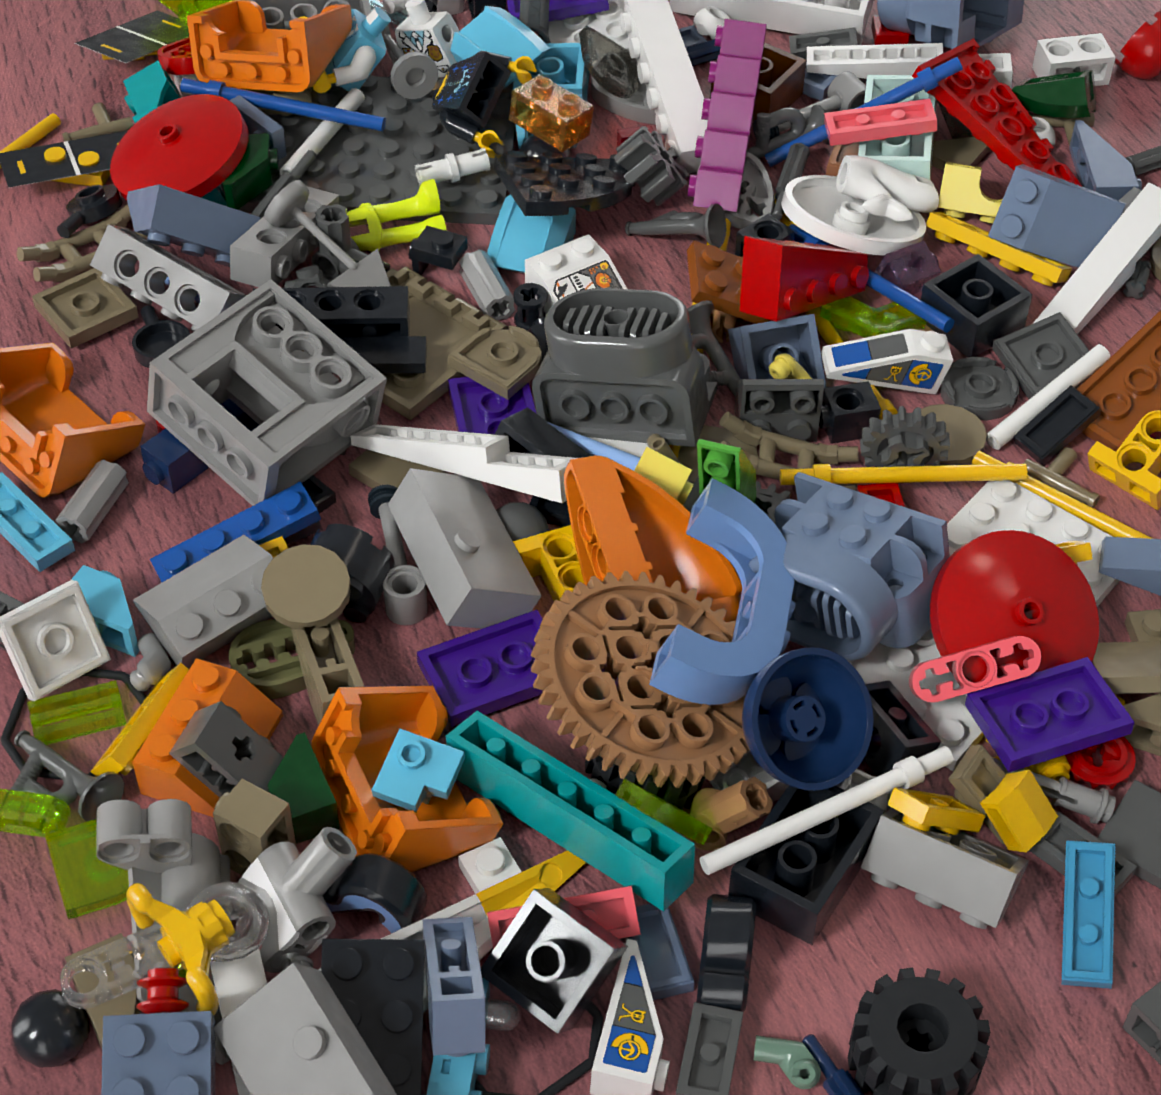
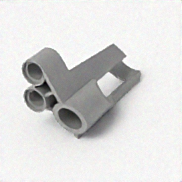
M164 799L150 804L147 809H142L139 804L133 801L111 800L102 803L97 808L96 856L104 863L128 870L129 887L134 883H141L148 889L154 899L184 912L201 901L208 903L215 899L232 923L230 858L227 855L220 854L219 847L212 840L192 833V809L187 802L177 799ZM131 914L137 999L142 1002L147 999V989L138 986L137 981L147 978L148 970L169 968V964L156 943L163 938L160 931L162 926L154 921L151 928L140 929ZM232 936L228 938L229 944L215 953L232 949ZM188 985L179 988V998L189 1002V1007L182 1012L197 1011L196 1003L198 1000ZM219 1007L214 1015L216 1024L222 1020ZM216 1035L215 1061L223 1065L231 1059Z

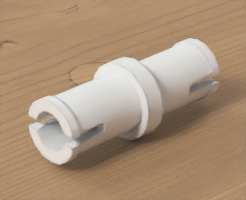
M485 148L457 156L449 153L445 155L444 159L415 165L419 186L422 182L434 179L435 183L451 179L453 183L460 181L462 176L490 171V162Z

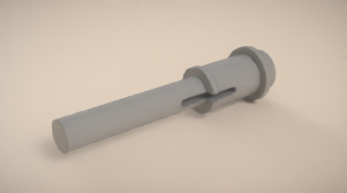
M992 757L1006 774L1026 770L1022 768L1008 772L1001 760ZM1032 772L1046 797L1052 798V805L1088 816L1093 824H1097L1099 821L1107 823L1111 818L1116 798L1109 795L1107 789L1101 788L1097 791L1070 781L1065 777H1061L1057 781Z

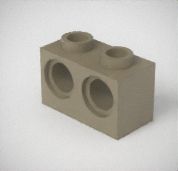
M243 778L231 792L224 793L217 801L213 816L221 854L227 855L230 858V869L243 876L254 860L273 844L291 842L296 846L288 802Z

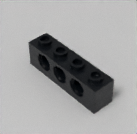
M408 286L282 288L338 337L410 336ZM276 323V326L283 331V328Z

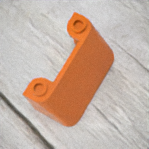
M232 0L187 16L193 68L198 80L207 83L209 80L225 82L227 87L296 93L310 89L316 84L352 29L351 6L344 4L329 5L320 14L306 19L296 18L290 20L291 30L267 28L264 11L260 5L251 0Z
M53 342L0 348V461L39 497L59 495L83 481L99 461L104 459L113 463L139 446L145 428V423L130 411L115 413L110 424H107L71 392L69 386L74 373L73 363L65 352Z
M433 685L338 687L313 736L311 744L336 800L339 824L344 835L352 841L357 850L355 857L368 853L384 855L401 863L411 873L493 841L504 824L500 818L499 811L490 799L485 797L474 798L467 805L456 782L448 799L432 796L429 804L421 803L417 813L414 810H408L373 797L372 788L399 728L436 742L448 722L447 710Z

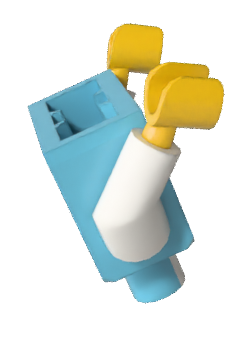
M375 7L366 16L356 9H351L352 29L350 34L313 86L317 93L327 92L331 88V84L334 83L336 86H340L347 91H350L352 88H361L386 54L387 48L381 32L391 22V19L384 10Z

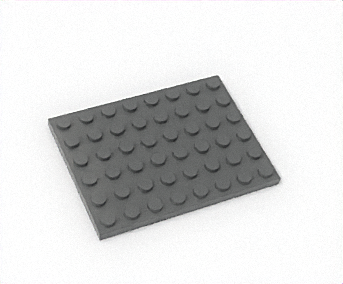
M370 75L359 89L364 94L365 100L355 112L385 117L386 125L384 131L344 124L317 154L316 159L299 180L308 187L338 194L339 205L346 207L348 212L358 208L362 203L378 205L411 198L417 194L420 187L416 177L415 165L444 159L445 155L449 153L457 156L477 151L481 148L477 142L470 144L450 134L439 119L440 113L433 109V93L436 89L440 88L444 79L438 78L435 87L427 95L417 99L403 98L396 92L391 83V77ZM335 83L331 84V88L325 93H317L312 87V103L335 108L349 91L336 86ZM510 83L503 89L486 127L480 129L481 133L487 130L494 131L503 141L504 146L497 142L489 146L497 155H506V152L514 151L516 138L514 83ZM280 114L267 115L284 129L287 156L279 160V170H273L272 185L238 210L246 213L254 211L281 177L280 169L323 120L296 114L285 117ZM489 158L490 171L462 176L460 181L453 183L451 179L436 183L440 199V214L398 220L424 221L433 216L443 215L445 223L495 225L505 198L508 196V189L494 170L495 158ZM222 182V183H221V187H222V190H223V192H224V194H225L224 186H223V182Z

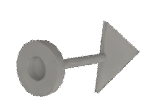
M387 25L381 33L393 63L391 83L394 89L403 98L417 99L427 95L435 87L438 80V68L434 60L427 54L418 51L404 54L392 38L389 26Z
M301 180L289 183L270 202L265 211L264 218L272 226H283L296 218L349 268L329 282L326 287L391 286L378 248L356 263L301 211L309 197V190Z

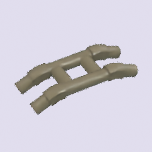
M128 203L118 212L115 211L108 218L101 220L100 223L73 233L68 238H61L44 244H35V246L18 247V260L20 262H49L60 258L59 255H63L67 260L61 264L35 267L33 276L36 282H64L93 269L94 267L90 266V263L96 251L82 256L76 248L96 241L99 245L108 224L126 227L127 223L132 220ZM137 233V234L143 236V237L146 238V239H147V237H148V236H146V235Z
M730 412L724 413L719 422L720 426L733 433L734 437L743 443L755 447L760 445L759 456L751 455L744 451L755 468L756 475L780 481V469L812 468L814 462L838 465L844 462H859L858 446L838 447V445L807 442L762 430L761 427L754 426L746 420L742 421ZM727 441L721 442V444L733 446ZM779 450L797 455V468L775 463V451ZM837 484L855 491L857 490V484Z

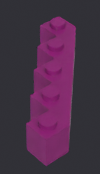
M725 19L724 26L717 25L714 46L721 47L717 62L711 61L708 82L714 83V89L711 93V99L704 98L701 117L702 120H708L707 129L704 136H697L695 157L701 158L697 175H690L688 196L694 197L693 206L709 208L711 204H719L726 211L737 212L767 24Z

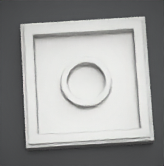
M70 580L0 616V637L28 699L32 701L40 699L111 660L78 581Z

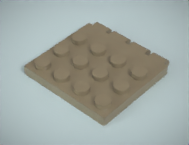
M403 267L399 271L392 268L386 274L391 286H408L410 336H426V373H381L387 378L382 403L411 421L449 391L448 379L466 377L464 374L448 366L447 355L479 330L491 327V331L498 329L509 330V328L487 314L483 316L481 310L460 298L455 299V295L432 281L427 282L425 277L410 268Z

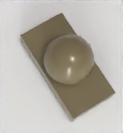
M972 745L948 780L955 787L954 798L985 814L983 822L997 839L1004 844L980 802L996 789L1006 773L983 745Z

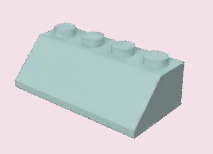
M867 75L864 104L914 78L912 75ZM924 90L898 102L931 99L936 114V98L927 92L925 93ZM934 132L892 137L885 140L863 141L859 143L858 156L875 159L902 172L931 180Z

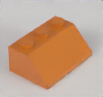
M196 658L132 762L140 794L158 800H182L191 806L192 811L214 817L213 812L219 797L169 754L174 744L196 711L220 701L235 709L249 727L258 735L264 736L268 740H270L283 717L282 710L237 670Z

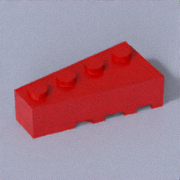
M744 236L739 312L778 322L863 292L869 278V270L867 268L868 254L832 245Z

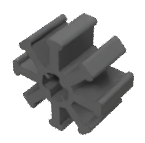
M642 126L616 148L618 152L614 156L616 163L628 171L624 178L627 182H630V185H633L635 182L639 184L641 197L645 201L650 202L653 199L655 204L660 206L687 184L685 178L689 175L686 168L675 162L679 155L673 147L668 150L664 148L662 136L654 130L650 133L646 126Z

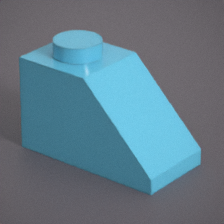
M83 565L71 580L78 581L105 646L135 657L140 650L137 646V637L121 580L108 571H98Z

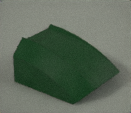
M1093 70L1024 79L1012 89L1025 109L1036 114L1060 118L1091 117V112H1096Z

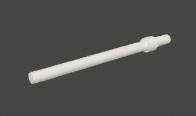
M943 746L919 758L914 756L907 757L894 763L893 770L700 857L701 867L705 874L710 875L893 791L894 787L909 789L924 782L926 775L952 764L954 761L953 755L948 747Z

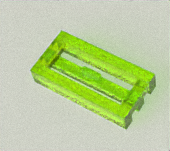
M116 680L27 702L33 735L46 745L127 724ZM114 708L113 710L87 716V714ZM69 719V721H65V722H61V723H57V724H53V725H49V726L42 727L43 725H47V724H51V723H55V722H59V721H63V720Z
M625 778L615 794L642 813L704 845L712 831L711 827L684 810Z

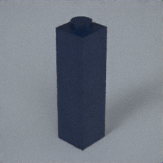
M227 399L220 404L248 430L253 431L259 426L232 400ZM166 428L140 446L144 462L142 469L145 476L153 484H160L173 494L209 468Z

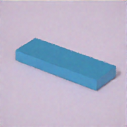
M1066 841L1061 985L1112 989L1115 844Z

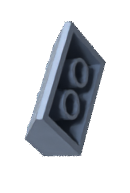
M160 184L128 191L127 194L134 232L148 236L147 241L155 245L170 246V243L182 246L181 252L191 256L203 257L204 254L214 256L215 263L230 267V245L261 218Z

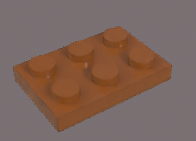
M693 240L687 249L692 302L712 301L715 310L756 324L773 321L739 312L743 257L723 251L714 245H706Z

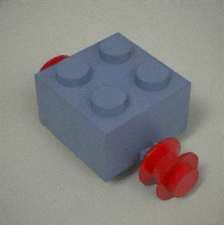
M150 969L147 971V978L137 981L138 986L147 989V999L136 1005V1008L144 1014L103 1016L101 1095H215L216 1033L213 1027L216 1025V1021L211 1011L182 1012L189 1007V1002L179 998V988L188 983L186 978L179 977L178 969Z

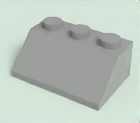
M242 535L133 599V603L175 665L177 666L179 663H182L189 668L196 658L202 660L229 644L245 628L273 617L266 608L261 590L263 572L273 557L246 535Z
M894 808L881 815L861 865L862 869L872 873L870 878L874 882L891 889H897L898 885L914 891L916 892L915 899L929 907L941 909L945 905L961 912L959 918L974 927L987 929L988 925L994 928L999 925L1030 860L960 830L958 835H952L931 826L929 831L916 829L902 821L904 814Z

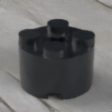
M329 524L325 531L321 532V529L316 531L310 545H319L335 552L346 564L351 581L349 602L342 613L353 622L364 623L375 610L383 593V582L390 569L395 566L394 557L385 545L382 551H380L371 544L373 536L369 533L345 524Z

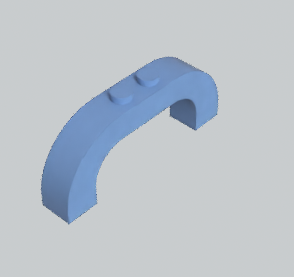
M712 478L692 506L686 534L719 551L730 561L740 577L742 594L732 642L715 641L678 624L656 654L649 685L688 702L718 705L730 703L744 697L759 671L783 653L790 639V632L786 630L787 623L794 612L796 603L791 600L795 579L790 575L783 563L787 542L778 527L750 499ZM755 556H757L759 562V571L756 573L749 566V562Z

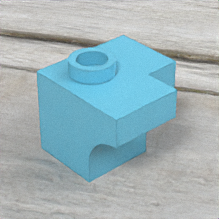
M399 728L372 788L373 797L408 810H414L416 813L422 802L429 804L432 796L448 799L465 760L464 751Z

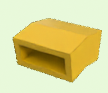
M1030 769L1006 774L996 789L980 802L1007 849L1011 851L1028 852L1047 834L1058 818Z

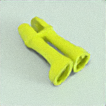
M430 179L422 182L417 194L411 198L378 205L362 203L358 208L348 211L350 227L368 224L370 233L351 237L356 242L359 250L373 252L378 248V251H380V248L412 242L413 239L420 236L426 226L447 230L443 215L433 216L422 222L382 229L381 223L440 214V199L435 180Z

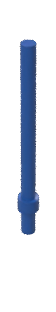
M958 57L932 70L928 67L916 73L918 77L855 109L898 103L922 90L926 93L938 87V82L963 70V67ZM825 124L765 154L769 166L772 167L786 160L790 146L795 143H802L810 148L827 139L828 135Z
M183 78L180 85V90L184 93L217 95L228 100L240 95L255 107L382 132L386 125L385 117L227 87L225 82L209 80L207 83Z
M794 224L788 226L794 231L793 241L829 245V243L812 236ZM868 269L869 278L867 286L945 333L953 328L954 319Z

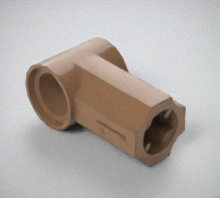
M752 777L748 780H742L722 791L714 788L698 790L694 795L684 835L685 838L695 843L696 848L705 851H715L724 847L728 833L754 822L771 812L773 800L768 795L766 784L756 777Z

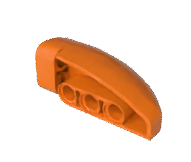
M594 455L570 459L564 473V486L574 543L583 581L586 586L592 576H596L603 582L608 572H611L618 581L624 571H628L634 581H637L641 572H645L650 583H654L658 575H662L665 586L671 587L678 580L681 584V592L685 594L690 589L695 588L697 589L696 600L701 602L708 597L712 598V605L710 607L712 611L725 608L727 612L723 620L726 623L736 621L740 604L738 596L742 592V584L732 564L724 555L686 534L691 513L680 502L652 481L607 457Z

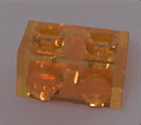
M538 75L512 90L509 120L563 152L590 136L594 106L581 99L577 94L571 93L557 85L551 79Z

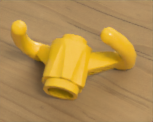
M132 884L126 892V897L137 926L140 929H149L153 926L154 921L162 926L160 931L163 938L156 942L159 950L172 968L180 964L187 971V983L198 1000L196 1010L211 1011L214 1016L218 1011L219 1000L214 985L208 977L211 955L229 944L228 938L235 934V929L229 917L215 899L208 903L201 901L184 912L154 899L143 884Z

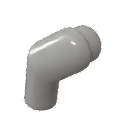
M154 633L145 634L138 640L137 646L143 658L137 664V669L130 673L131 684L138 691L142 692L148 691L152 685L156 686L171 668L170 659Z

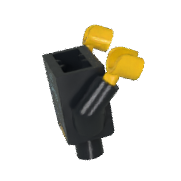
M479 51L472 57L453 64L448 69L440 88L436 89L433 93L432 107L440 113L439 119L450 134L470 144L477 142L480 148L486 149L489 158H495L497 154L489 146L494 142L504 146L503 141L494 131L487 130L481 133L480 129L486 127L511 72L516 73L521 84L530 85L534 80L528 71L537 72V69L532 59L528 56L519 57L514 62L508 56Z

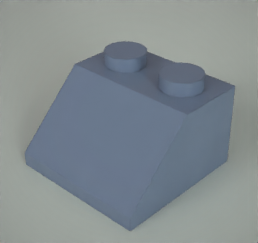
M814 314L786 318L778 322L769 321L728 329L734 368L740 379H774L769 372V365L775 361L777 355L786 353L791 355L812 379H824V388H827Z

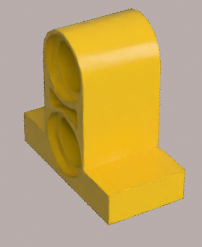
M1155 410L1147 413L1139 421L1116 452L1096 441L1087 455L1091 471L1154 509L1159 510L1161 507V478L1157 477V475L1161 471V439L1149 437L1152 433L1161 431V410ZM1132 462H1139L1144 465V467L1137 471L1125 468V466Z
M571 525L513 541L531 577L542 576L553 601H560L565 590L573 592L578 582L584 584Z

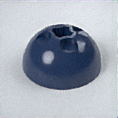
M816 647L786 652L773 659L759 671L746 693L742 709V727L745 741L756 762L770 776L783 784L793 788L813 791L836 786L847 779L858 768L870 745L873 731V708L866 684L853 665L835 652Z

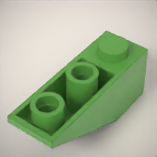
M699 439L697 442L700 495L713 478L738 491L754 503L756 499V470L742 448Z

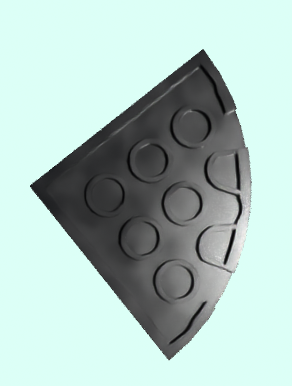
M508 151L506 155H495L494 170L525 216L568 215L569 207H580L589 212L604 209L627 199L632 194V187H635L636 184L635 182L633 185H630V182L626 181L624 175L628 171L616 163L614 158L616 154L610 155V159L597 158V156L588 153H578L576 158L563 157L555 152H543L541 156H528V154L521 151Z

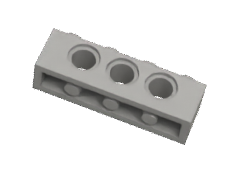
M307 186L309 197L301 211L316 224L315 212L322 205L339 204V195ZM263 216L230 245V279L260 287L271 279L278 285L283 279L288 277L292 270L304 262L311 252L319 247L318 239L296 218L283 226L275 227Z
M108 224L90 263V266L102 272L101 279L117 287H122L123 285L132 289L130 294L132 297L147 304L157 303L162 306L160 312L173 320L181 322L184 319L193 324L191 327L193 332L247 296L166 249L148 242L143 236L125 227ZM139 260V270L135 273V264ZM169 277V288L165 291L164 283L166 278ZM199 294L200 304L196 309L194 300L196 295Z

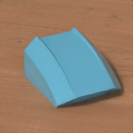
M485 6L482 13L462 30L454 33L450 51L456 62L472 57L479 51H487L511 57L514 62L519 57L528 56L535 63L550 50V47L530 28L504 9ZM511 72L503 89L517 78L515 72Z
M511 194L507 196L497 218L487 251L495 267L525 273V259L572 241L576 233V210L573 207H569L568 215L525 216Z

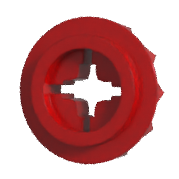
M1124 736L1065 755L1071 767L1070 770L1074 774L1075 782L1079 780L1087 781L1091 784L1092 789L1099 785H1106L1113 790L1118 783H1127L1136 763L1133 747ZM1096 748H1100V754L1102 755L1103 763L1100 767L1093 764L1092 755L1095 753Z

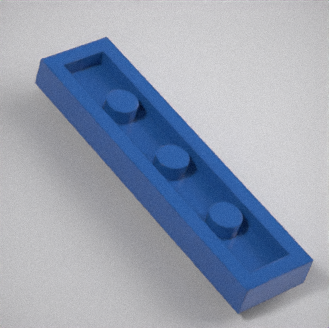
M300 481L154 556L150 561L161 582H164L242 535H246L256 544L261 545L281 536L286 538L321 520V517Z

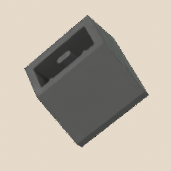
M824 379L737 380L735 416L742 421L746 420L754 426L761 427L762 430L807 442H816L824 392Z

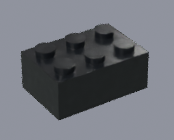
M788 786L758 831L846 790L838 786L815 791ZM867 802L736 862L731 869L728 896L752 898L756 903V916L813 945L859 873L880 817L884 814L885 810Z

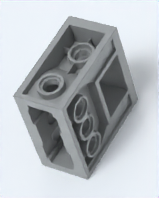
M270 279L150 362L147 412L246 501L254 506L300 481L301 483L305 482L351 446L350 435L377 424L387 378ZM276 323L283 328V331L276 326ZM332 373L338 375L342 381L339 383V379L336 378ZM227 399L232 400L259 426L253 431L248 430L220 404Z

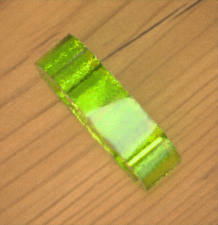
M0 789L1 832L45 838L60 837L64 833L71 815V808L63 800L46 794Z

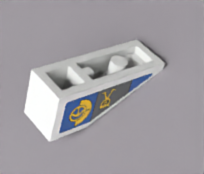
M914 329L823 346L821 350L826 377L829 379L855 383L869 381L870 385L936 395L953 362L946 334Z
M627 939L626 941L628 948L621 959L592 1067L591 1095H653L654 1090L663 1092L665 1088L670 1061L661 1059L664 1038L636 940Z

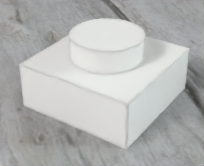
M501 837L458 856L459 868L475 894L522 872Z

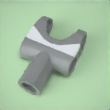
M324 827L301 854H299L294 843L279 842L273 844L254 860L234 887L230 895V903L238 916L243 918L252 917L266 909L268 911L269 927L260 949L265 971L270 973L281 972V963L284 959L289 958L292 964V956H309L319 947L322 939H326L334 929L336 921L322 895L352 863L357 854L355 845L339 830L332 827Z

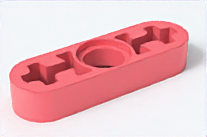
M1012 636L917 664L910 673L909 687L912 693L922 701H943L1033 674L1040 665L1041 651L1038 645L1028 637ZM1015 644L1021 650H1028L1029 658L1023 660L1024 668L1019 669V666L1013 663L999 666L1003 675L997 677V663L990 654V650L996 649L997 658L1014 653L1013 645ZM971 656L981 657L987 665L985 677L975 683L968 681L962 672L963 663ZM953 661L952 672L955 680L960 685L959 688L953 689V681L951 680L937 684V693L931 694L929 689L920 687L919 681L926 678L925 670L930 669L932 674L935 675L949 673L950 670L946 663Z

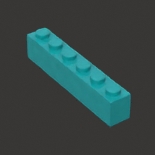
M479 711L474 712L446 735L447 746L464 751L465 760L457 776L458 781L483 797L490 799L491 802L621 885H632L635 894L663 912L694 883L695 843Z

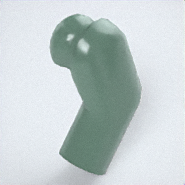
M756 1035L753 1061L778 1064L790 1082L800 1089H810L819 1082L821 1077L820 1066L802 1042Z

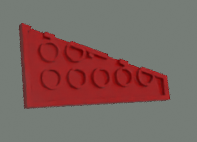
M974 38L917 67L912 75L913 78L918 77L916 73L928 67L932 70L958 57L963 70L938 82L939 86L927 93L933 95L946 107L947 112L951 116L959 119L976 139L986 144L996 154L997 158L1011 169L1015 170L1016 166L1024 164L1082 187L1068 166L1054 159L1051 154L1054 147L1047 138L1041 140L1033 130L1037 125L1011 88L1004 83H999L993 73L996 68L990 60L983 61L977 51L980 46Z

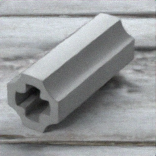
M480 249L475 252L466 253L459 261L461 266L459 272L484 315L487 314L496 320L508 319L515 311L514 297L490 256Z
M104 459L96 463L55 521L58 526L72 540L80 543L89 540L128 485L127 472L117 463H111Z

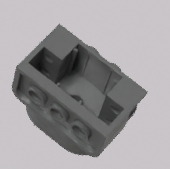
M592 288L569 294L557 301L549 309L544 320L548 351L532 382L537 415L549 423L586 437L647 443V439L652 434H659L668 445L696 447L718 387L717 382H706L710 372V361L707 356L700 353L692 345L689 313L681 300L661 291Z

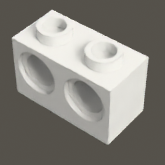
M1102 33L1042 39L1037 42L1032 68L1037 77L1093 70L1095 86L1109 85L1115 55Z

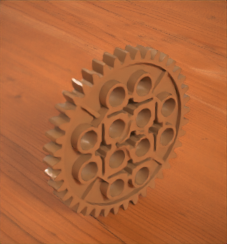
M628 571L623 572L619 581L611 572H608L603 582L596 576H592L587 586L582 582H578L573 592L565 590L560 601L555 600L550 611L546 612L534 638L536 644L531 652V656L535 658L531 666V672L537 674L533 687L543 690L538 702L541 705H552L546 716L547 719L563 721L557 733L559 735L572 733L575 736L570 745L572 749L583 745L588 747L585 757L587 761L596 758L598 755L603 758L602 770L604 771L610 769L613 764L618 765L621 779H625L630 771L636 772L638 784L643 785L648 775H652L657 787H662L669 777L676 788H680L685 778L695 786L703 776L711 781L715 778L718 771L723 774L727 773L732 764L737 765L745 753L749 751L742 727V709L745 696L725 704H698L676 698L649 685L656 654L678 624L706 638L719 642H732L736 621L726 623L723 620L727 612L725 608L712 611L710 609L712 598L708 597L701 602L696 600L697 589L692 588L685 594L681 592V584L678 580L671 587H667L662 575H658L655 582L650 583L645 572L640 573L637 581L633 580Z

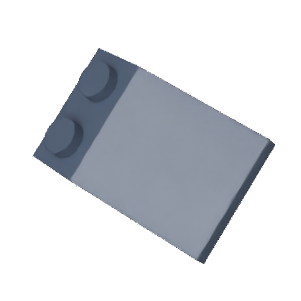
M1021 164L1016 166L988 237L1021 250L1079 268L1121 217L1126 203Z

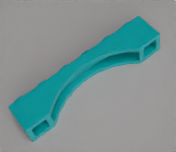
M159 60L123 81L128 92L124 99L135 115L132 117L135 123L159 106L181 98L174 81ZM221 185L201 197L227 206L226 197Z

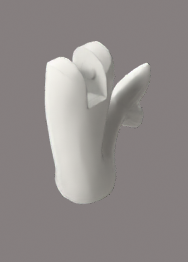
M856 155L844 156L839 167L836 180L837 191L844 195L864 200L863 208L872 215L886 216L894 221L903 222L913 219V215L909 210L930 213L938 207L939 195L934 183L927 178L902 172L875 159Z

